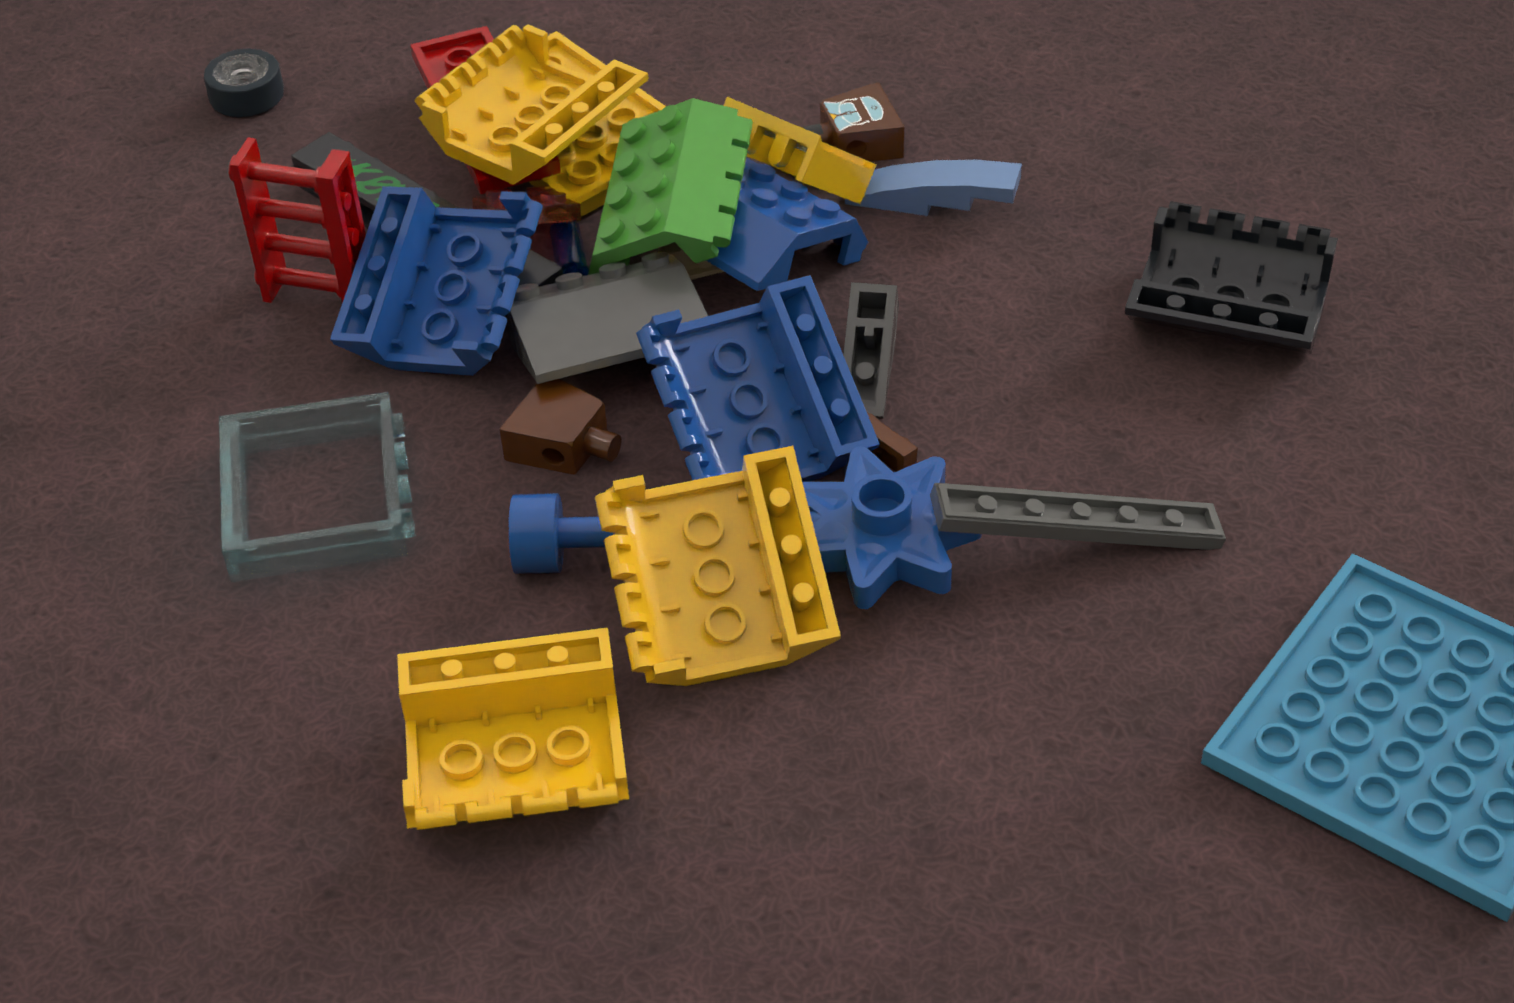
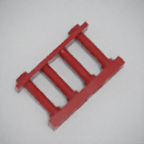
M247 138L238 153L230 160L229 177L234 182L255 266V282L260 286L263 302L272 303L282 285L334 292L337 293V296L341 298L343 303L366 236L350 152L332 149L322 166H319L316 170L262 163L256 138ZM267 182L313 188L315 193L319 194L321 206L270 199ZM275 218L322 224L323 229L327 231L328 241L279 234ZM283 252L329 259L330 263L334 264L336 275L287 268Z

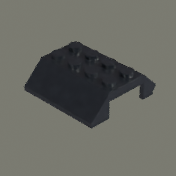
M1170 201L1169 208L1159 207L1154 221L1151 251L1142 278H1135L1125 307V315L1130 320L1312 354L1338 238L1330 237L1331 229L1299 224L1296 240L1287 239L1290 222L1254 216L1251 232L1243 231L1246 214L1210 208L1207 223L1202 224L1199 223L1202 206Z

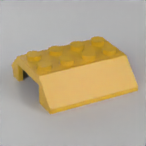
M528 24L522 31L518 26L512 25L493 39L492 43L490 42L469 57L466 62H463L440 79L439 83H435L416 97L415 103L423 112L422 116L419 117L420 121L447 156L514 185L546 165L647 82L648 73L614 59L594 76H587L549 60L548 34L546 31Z
M793 446L743 455L742 471L645 490L644 477L640 475L615 480L611 488L595 496L601 530L615 534L604 539L612 579L625 580V583L614 587L622 627L636 630V632L625 636L632 672L645 673L647 683L689 686L786 666L840 640L841 634Z
M608 628L397 654L399 697L406 729L408 779L402 780L403 807L406 815L407 829L417 827V830L451 826L457 825V822L460 821L473 823L511 818L513 814L521 813L526 816L568 810L569 807L573 806L586 808L616 804L619 800L629 799Z

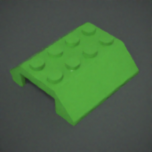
M692 98L676 105L666 106L662 110L644 117L634 118L623 124L588 275L599 273V268L609 263L622 262L627 266L629 265L630 257L674 242L695 264L718 257L719 249L717 247H728L731 242L735 221L734 215L737 210L747 148L749 147L752 131V119L737 116L738 109Z

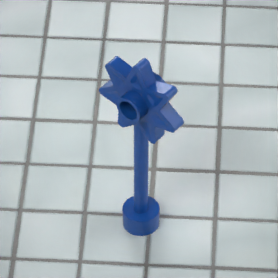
M859 446L851 450L844 482H802L825 572L846 571L854 604L860 609L872 607L895 581L899 580L937 594L948 593L951 590L952 563L946 551L976 541L982 536V534L938 530L930 493L934 483H945V460L941 457H930L893 472L869 449ZM559 493L512 495L509 509V549L512 569L515 574L560 573L563 565L564 548L605 547L604 539L615 535L614 533L601 530L599 517H563L562 501Z

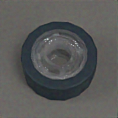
M248 48L226 52L213 59L204 69V82L209 102L214 110L223 115L232 117L254 116L276 106L283 97L284 84L279 63L272 54L264 50Z

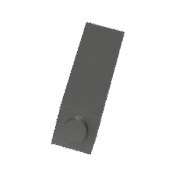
M851 282L843 356L866 412L873 414L876 418H884L899 311L897 285Z

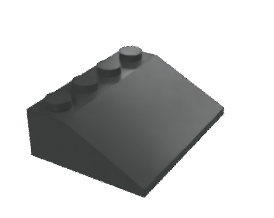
M655 252L643 256L640 263L626 266L625 263L615 262L603 265L599 268V273L582 276L581 273L564 274L555 279L556 283L541 287L535 283L519 285L511 310L505 318L508 319L507 328L514 351L536 383L540 384L645 357L636 333L651 321L652 316L679 309L682 315L680 323L707 317L708 315L684 265L674 255H668L667 252Z

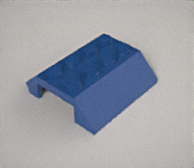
M746 157L730 245L725 248L717 247L719 249L718 257L706 261L756 291L766 289L770 285L786 282L794 251L833 240L834 243L841 246L837 260L838 263L847 265L860 261L862 251L869 242L856 218L840 210V206L837 203L820 199L807 191L808 189L805 185L788 181L777 175L773 167L756 163Z
M383 186L330 341L334 345L390 369L473 376L491 361L493 352L500 346L508 320L504 316L511 310L520 281L517 276L523 272L532 243L530 237L535 233L543 205L531 200L526 192L501 191L499 200L507 211L435 207L422 188Z
M811 275L767 286L759 303L680 323L682 315L679 309L652 316L648 324L644 325L636 333L647 364L657 366V368L651 371L662 403L664 407L673 408L674 410L667 416L681 451H688L691 454L684 460L692 480L742 471L743 455L793 446L802 482H810L825 477L847 465L853 448L862 446L872 451L880 445Z

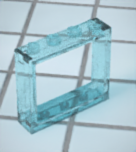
M389 392L219 416L222 553L231 582L408 556L406 538L415 537L416 535L412 509L403 508V504L412 503L408 474L400 475V470L409 469L405 442H397V438L405 437L403 415L401 413L393 414ZM381 435L388 511L387 520L250 540L247 454Z

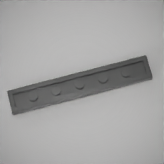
M934 483L930 493L938 530L944 532L1201 550L1220 549L1226 540L1213 503Z

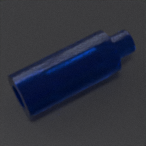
M562 218L555 221L550 227L555 263L562 268L563 275L569 273H581L582 276L588 275L589 269L579 223L570 218Z

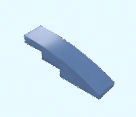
M933 160L892 165L874 170L861 204L845 199V204L928 216L931 206L970 211L974 198L1013 203L1021 179L1022 164L986 160Z

